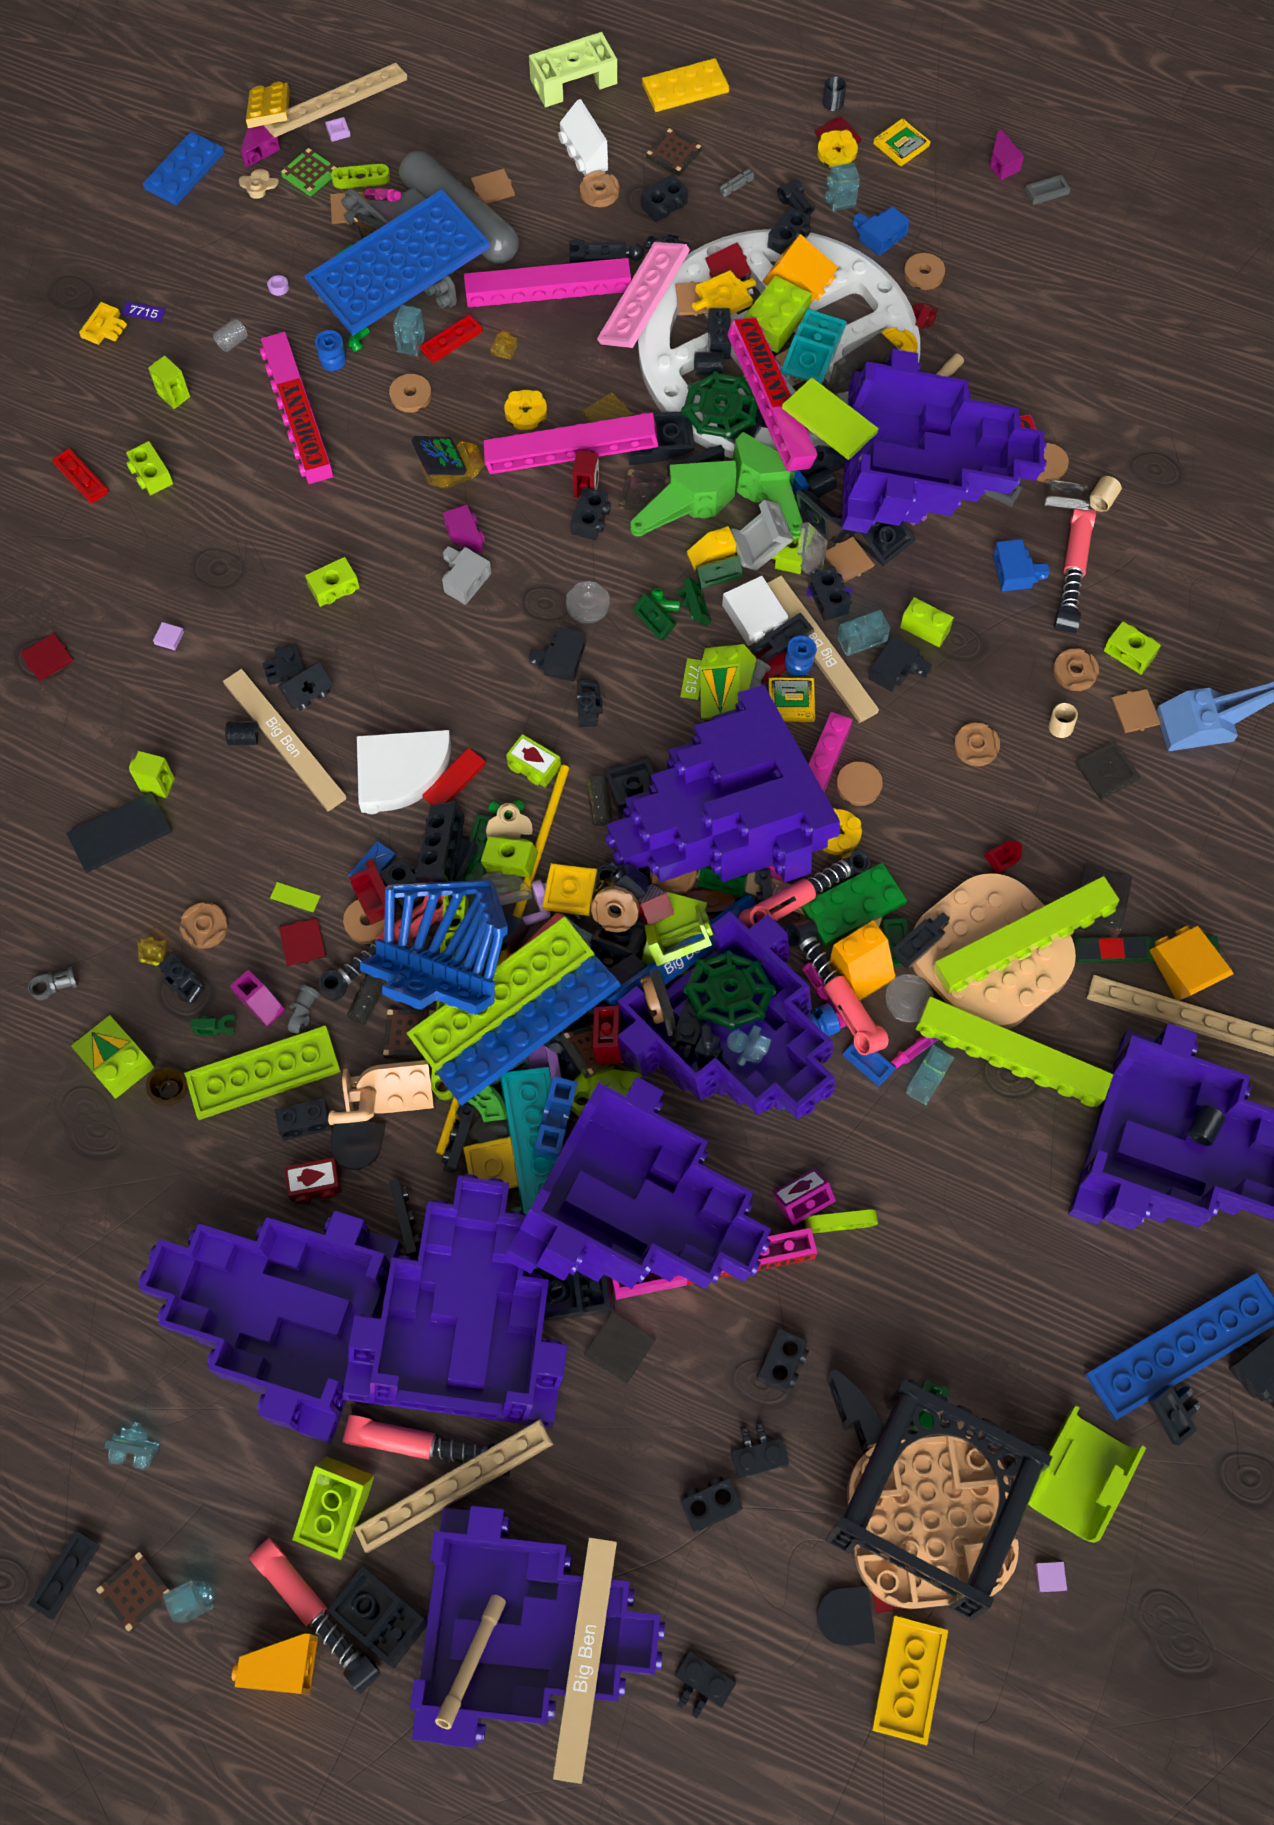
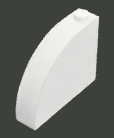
M449 730L357 736L358 797L361 812L376 814L380 811L396 810L422 799V795L448 767L451 755Z

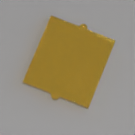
M612 392L583 410V414L591 423L599 420L605 421L633 416L625 407V403L621 402Z

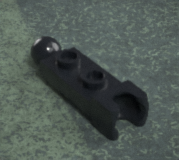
M569 241L570 263L622 259L626 257L637 261L644 255L643 247L639 244H633L626 248V242Z

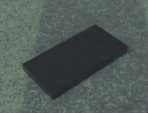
M152 792L70 830L66 834L84 871L88 873L172 831Z

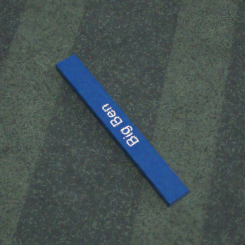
M745 895L712 919L710 926L729 911L739 919L743 910L756 905L753 897ZM697 934L686 938L668 952L698 941L704 935ZM713 935L710 936L711 946L657 966L655 961L606 997L607 1005L619 1006L618 1000L636 986L644 994L645 991L641 986L640 979L651 975L650 978H652L655 991L659 990L693 965L695 961L715 949Z

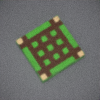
M308 148L281 171V175L311 197L332 179L331 173L337 167Z

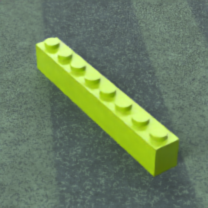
M1103 876L936 961L933 970L947 994L953 991L959 993L965 990L969 983L975 980L980 982L986 979L990 972L996 969L1002 971L1011 965L1010 962L1029 957L1032 954L1031 951L1040 948V950L1045 949L1053 943V940L1059 937L1064 939L1070 936L1074 929L1080 926L1086 928L1095 922L1094 919L1100 916L1105 918L1116 911L1115 908L1119 898Z
M929 997L925 1003L915 1030L920 1031L927 1038L939 1039L951 1048L958 1047L965 1050L971 1057L986 1059L995 1067L1007 1068L1018 1077H1028L1035 1080L1034 1082L1039 1086L1054 1088L1058 1090L1059 1094L1065 1097H1075L1081 1100L1082 1104L1089 1107H1098L1104 1102L1113 1078V1074L932 997Z

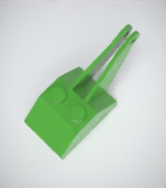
M742 432L735 441L732 461L736 462L735 488L737 493L754 503L768 500L779 504L792 538L797 539L801 537L804 525L792 490L796 471L787 472L778 451Z
M721 461L670 465L669 485L632 519L630 523L631 533L634 536H642L687 514L693 518L716 516L735 497L736 462Z

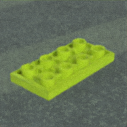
M810 378L782 406L784 411L848 460L878 433V428L813 378Z

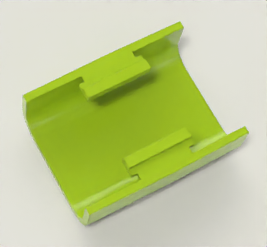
M1074 1406L1071 1408L1047 1452L1053 1458L1049 1467L1040 1474L1028 1505L1078 1537L1095 1543L1100 1541L1146 1447L1142 1445L1138 1448H1132L1121 1443L1077 1415L1080 1408Z

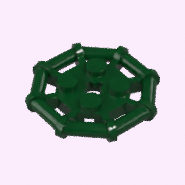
M716 370L712 371V374L695 383H690L687 386L688 393L681 411L695 427L697 434L725 437L728 440L731 439V436L756 424L755 418L758 404L745 376L717 373ZM714 382V384L712 385V388H710V389H708V390H707V388L703 389L704 387H706V386H708V385H710V384H712V383ZM739 388H742L746 394L745 396L738 393ZM695 395L700 396L699 403H694ZM720 401H724L725 406H718L717 404ZM744 404H750L748 414L742 411ZM694 412H701L703 417L702 422ZM736 419L743 420L729 428V425L735 423ZM710 423L721 424L724 426V428H718L708 425Z
M731 950L695 961L694 970L688 983L684 985L683 990L688 995L698 1019H705L734 1031L736 1027L757 1020L762 1021L766 1017L765 1012L772 996L776 994V987L771 984L761 961H754L734 954ZM722 963H725V964H726V965H723V966H720V967H717V968H714V969L712 968L713 966H716V965H719V964H722ZM732 963L745 967L747 969L742 968V971L736 969V966ZM702 973L708 975L705 983H698ZM752 974L756 975L760 984L755 983L751 976ZM726 985L736 989L734 992L726 991ZM698 993H705L709 1002L703 1005ZM762 994L759 1004L756 1005L752 1001L754 995ZM713 1008H716V1010L720 1013H728V1017L712 1012L711 1010ZM746 1008L751 1011L734 1018V1012Z

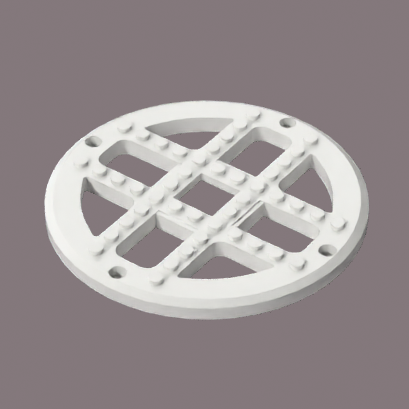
M772 229L753 230L722 237L701 246L686 256L638 338L639 364L643 380L649 394L661 412L681 411L688 393V385L681 376L694 370L695 351L709 352L708 333L675 349H670L672 327L678 315L675 284L690 283L691 281L704 282L713 278L709 274L711 271L705 258L738 242L740 248H742L743 255L747 256L746 261L752 272L750 278L755 279V287L762 294L768 286L762 281L773 267L770 262H777L781 256L779 253L767 248L768 233ZM810 232L806 239L838 266V269L833 274L836 278L829 287L825 286L823 288L826 292L819 301L815 299L810 304V310L816 311L853 293L864 297L874 310L873 313L846 325L839 346L825 376V379L840 399L848 405L849 383L854 371L843 357L877 341L879 334L883 330L897 327V330L903 332L904 329L908 330L917 339L919 363V329L915 325L916 317L906 295L886 270L859 250L835 239ZM749 310L741 314H731V324L734 319H743ZM798 325V327L795 329V331H794L795 333H797L798 328H799V325ZM893 345L894 349L901 348L900 346L896 347L895 345ZM731 346L730 355L736 362V364L739 366V368L742 370L738 358L735 354V351ZM781 373L786 380L790 394L793 395L796 391L792 386L804 380L795 383L788 375ZM742 388L738 389L740 395H746ZM695 395L694 403H699L700 396ZM720 401L717 404L718 406H725L724 401ZM694 412L702 422L703 417L701 412ZM710 423L708 426L717 427V424ZM692 425L693 437L696 443L707 449L722 444L725 450L724 456L733 458L735 444L725 440L723 437L707 434L699 435ZM762 427L755 439L778 451L768 428ZM807 429L813 446H830Z

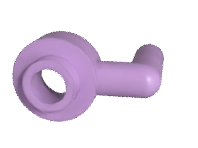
M541 880L531 882L532 891L540 912L522 917L526 926L549 919L551 916L550 911L543 910L542 908L546 883L542 884Z

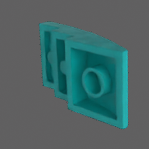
M807 309L803 321L800 323L796 335H794L781 373L804 381L813 378L822 385L841 341L847 321Z

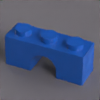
M553 1076L533 1155L557 1160L578 1082Z

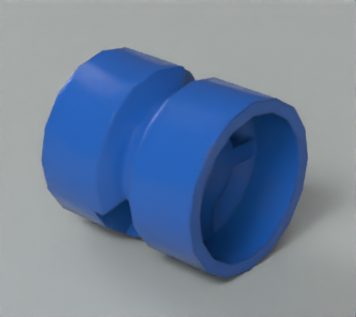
M326 330L319 333L315 344L320 365L328 371L341 369L346 364V354L341 335L334 330Z
M802 635L796 636L789 641L784 664L787 672L791 675L804 676L811 671L817 651L816 644L811 638Z
M829 1003L816 1007L814 1013L810 1012L807 1016L828 1037L840 1032L838 1018Z

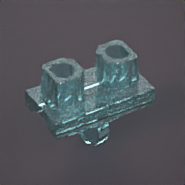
M754 1025L748 1035L737 1030L728 1036L727 1045L730 1050L737 1053L742 1052L737 1059V1064L743 1066L747 1060L759 1064L763 1055H766L771 1039L759 1035L760 1027Z
M134 1422L131 1429L122 1428L121 1436L113 1435L111 1440L107 1439L104 1448L109 1449V1463L124 1464L127 1453L135 1454L133 1467L145 1470L150 1466L153 1455L159 1452L160 1444L147 1441L149 1433L142 1432L141 1423Z

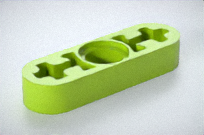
M371 164L336 168L332 171L331 178L334 187L344 189L384 185L389 182L390 173L388 166L385 164ZM358 174H365V175H366V176H365L364 178H362V179L356 178V176H357Z
M861 1210L810 1216L804 1219L805 1229L812 1228V1233L872 1227L878 1224L876 1210Z

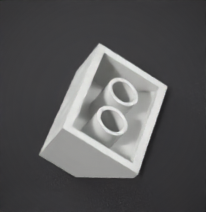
M577 100L560 121V132H558L560 142L566 145L570 158H574L578 171H582L584 176L592 172L608 171L607 140L582 100Z

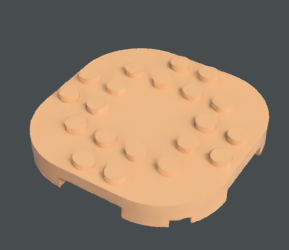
M982 874L960 884L921 916L915 928L925 919L931 918L934 921L943 912L950 920L949 924L943 929L946 933L942 939L912 967L921 980L925 979L947 1004L1005 1029H1011L1019 1025L1025 1017L1063 988L1073 971L1076 954L1071 935L1064 939L1059 937L1053 940L1049 947L1042 950L1037 948L1031 951L1032 954L1029 957L1010 962L1011 965L1002 971L996 969L990 972V975L983 981L977 982L975 980L969 983L965 990L959 993L953 991L947 994L933 970L936 961L1045 906L1021 882L1001 874Z
M951 1436L919 1439L909 1445L898 1457L866 1530L967 1583L998 1507V1485L992 1467L976 1448L961 1439ZM875 1446L860 1458L851 1472L847 1487L848 1505ZM998 1459V1466L1004 1469L1001 1462ZM1004 1476V1482L1009 1484L1007 1477ZM1015 1537L990 1596H993L1003 1588L1016 1568L1019 1546L1018 1539ZM859 1545L854 1548L855 1561L862 1580L869 1590L882 1601L905 1609L949 1605L953 1597L952 1595Z

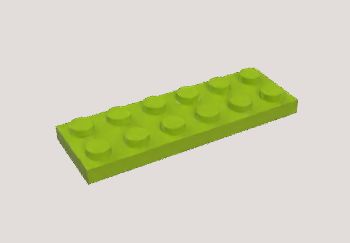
M323 1026L184 1074L198 1120L340 1073L341 1070L327 1027Z

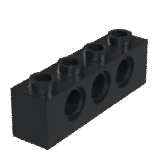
M456 801L430 805L429 814L426 817L425 833L422 835L423 843L418 855V867L415 870V880L417 883L453 881L465 815Z

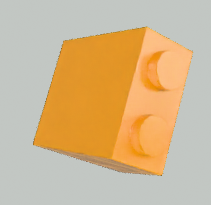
M800 234L782 253L762 282L768 285L776 275L812 293V303L815 299L819 301L826 292L823 288L825 286L829 287L836 276L833 274L838 269V266Z
M874 920L833 945L830 965L833 970H837V976H844L860 1001L895 979L888 939Z
M1185 926L1175 932L1176 937L1169 940L1168 936H1165L1155 941L1156 947L1149 950L1176 1000L1191 996L1234 974L1199 926L1192 929L1189 926Z
M302 1634L239 1657L238 1663L234 1664L232 1670V1681H235L234 1687L310 1694L318 1636Z

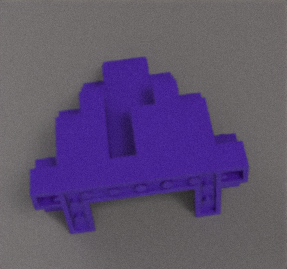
M892 349L885 365L866 361L862 372L855 371L850 380L848 405L878 428V433L849 460L845 458L841 529L868 533L871 525H875V522L900 526L902 521L919 524L922 517L926 516L928 512L952 516L955 509L960 507L961 500L978 502L981 495L986 493V490L1011 494L1015 486L1019 485L1021 478L1036 481L1040 473L1045 471L1047 461L1044 459V452L1047 442L1044 441V431L1021 427L1019 408L970 399L971 391L968 390L967 380L920 372L921 363H918V353Z
M764 685L739 692L738 703L735 704L736 709L712 716L711 721L694 726L695 736L692 737V742L669 749V760H666L668 770L651 775V785L648 786L649 791L625 798L626 808L623 809L625 818L607 824L608 834L605 835L608 847H613V856L617 866L621 865L623 867L628 862L636 869L649 866L652 875L656 874L659 882L711 866L715 875H719L722 882L770 866L774 867L777 875H781L784 883L811 874L812 852L828 847V839L839 836L840 820Z
M729 911L711 926L716 950L706 958L725 953L726 950H731L732 953L754 961L759 960L763 963L762 967L771 984L776 987V994L772 996L765 1012L766 1017L762 1021L757 1020L736 1027L734 1031L711 1021H706V1024L711 1027V1033L720 1038L721 1049H723L720 1061L715 1057L705 1067L700 1068L697 1065L695 1049L690 1062L685 1063L682 1059V1054L686 1046L680 1045L677 1053L670 1047L673 1034L688 997L684 993L683 987L688 983L694 968L658 996L665 1024L664 1022L656 1025L653 1023V1017H651L648 1006H646L644 994L637 986L618 1000L624 1022L623 1032L618 1035L622 1049V1064L627 1069L632 1066L642 1077L648 1073H653L659 1067L683 1092L689 1089L700 1102L706 1097H711L715 1092L721 1097L727 1093L739 1106L745 1102L757 1115L763 1111L770 1110L773 1106L778 1110L784 1106L798 1120L803 1115H809L815 1109L818 1102L822 1099H828L835 1091V1077L821 1064L831 1058L833 1042L807 1017L812 1009L810 986L786 964L790 957L788 933L769 915H766L748 929ZM722 963V964L713 966L712 968L714 969V968H717V967H720V966H723V965H726V964H725V963ZM732 963L736 966V969L742 971V968L747 969L745 967ZM702 973L698 983H705L708 975ZM752 974L751 976L755 983L760 984L756 975ZM726 985V991L734 992L736 989ZM698 993L701 1000L709 1002L705 993ZM762 994L754 995L752 1001L756 1005L759 1004ZM713 1008L711 1010L712 1012L728 1017V1013H720L716 1010V1008ZM746 1008L734 1012V1018L751 1011Z
M1168 1023L1158 1037L1154 1039L1127 1029L1121 1037L1111 1071L1113 1078L1105 1100L1100 1107L1068 1215L1094 1225H1098L1102 1220L1130 1230H1133L1138 1224L1142 1225L1145 1218L1160 1223L1171 1218L1199 1228L1205 1222L1208 1223L1212 1216L1215 1217L1218 1210L1232 1215H1236L1240 1210H1245L1273 1220L1274 1109L1247 1100L1251 1091V1086L1248 1085L1250 1076L1194 1057L1199 1043L1195 1042L1196 1032ZM1202 1105L1215 1107L1226 1116V1121L1212 1146L1200 1145L1187 1134Z
M636 1077L626 1096L598 1082L503 1259L530 1274L536 1266L563 1281L569 1273L574 1275L578 1271L597 1282L602 1275H605L632 1289L636 1282L642 1283L645 1276L651 1271L669 1282L676 1275L682 1276L706 1289L711 1282L716 1283L722 1271L743 1282L749 1275L754 1276L761 1264L757 1259L760 1253L764 1254L771 1242L767 1238L771 1229L747 1216L753 1205L750 1202L753 1194L752 1191L702 1165L708 1154L704 1150L708 1141L658 1114L664 1103L660 1100L664 1091Z
M466 1174L458 1176L454 1205L448 1204L444 1200L427 1202L418 1261H414L409 1256L391 1257L381 1319H376L375 1315L368 1313L360 1314V1316L354 1315L343 1400L531 1425L540 1419L545 1427L552 1428L555 1420L558 1390L564 1377L567 1345H563L561 1341L554 1339L541 1342L549 1280L543 1279L541 1275L537 1274L523 1276L521 1268L503 1259L527 1216L521 1211L505 1212L509 1183H505L499 1178L485 1180L478 1179L475 1175Z
M334 1211L332 1218H327L324 1226L325 1235L266 1217L264 1224L261 1223L257 1229V1242L199 1223L196 1230H192L188 1239L189 1248L159 1239L157 1245H154L150 1251V1263L147 1270H144L139 1278V1290L146 1295L167 1301L166 1305L163 1304L158 1313V1324L164 1329L192 1337L199 1343L216 1348L212 1349L207 1359L208 1369L219 1378L247 1386L252 1391L261 1393L262 1395L257 1405V1409L260 1410L258 1415L267 1422L297 1431L303 1436L331 1444L347 1401L343 1400V1389L348 1366L349 1342L354 1315L360 1316V1314L368 1313L377 1317L386 1292L391 1257L397 1258L402 1247L400 1241L370 1232L363 1219Z
M471 1506L469 1511L443 1508L440 1532L434 1531L430 1560L435 1563L421 1675L420 1680L414 1679L410 1710H416L412 1740L440 1743V1745L478 1748L479 1742H484L486 1724L481 1723L482 1718L549 1725V1719H555L556 1701H551L552 1695L566 1696L583 1576L565 1575L566 1571L571 1572L572 1553L568 1552L566 1545L504 1539V1536H509L511 1519L507 1517L504 1509ZM611 1580L594 1697L597 1700L618 1702L619 1696H624L626 1678H621V1672L655 1675V1669L661 1670L662 1652L657 1651L658 1639L664 1640L665 1622L660 1621V1615L627 1611V1606H633L635 1589L629 1588V1581ZM498 1595L506 1601L504 1609L491 1632L464 1693L455 1720L450 1729H444L436 1724V1717L456 1679L481 1623L482 1615L490 1597Z

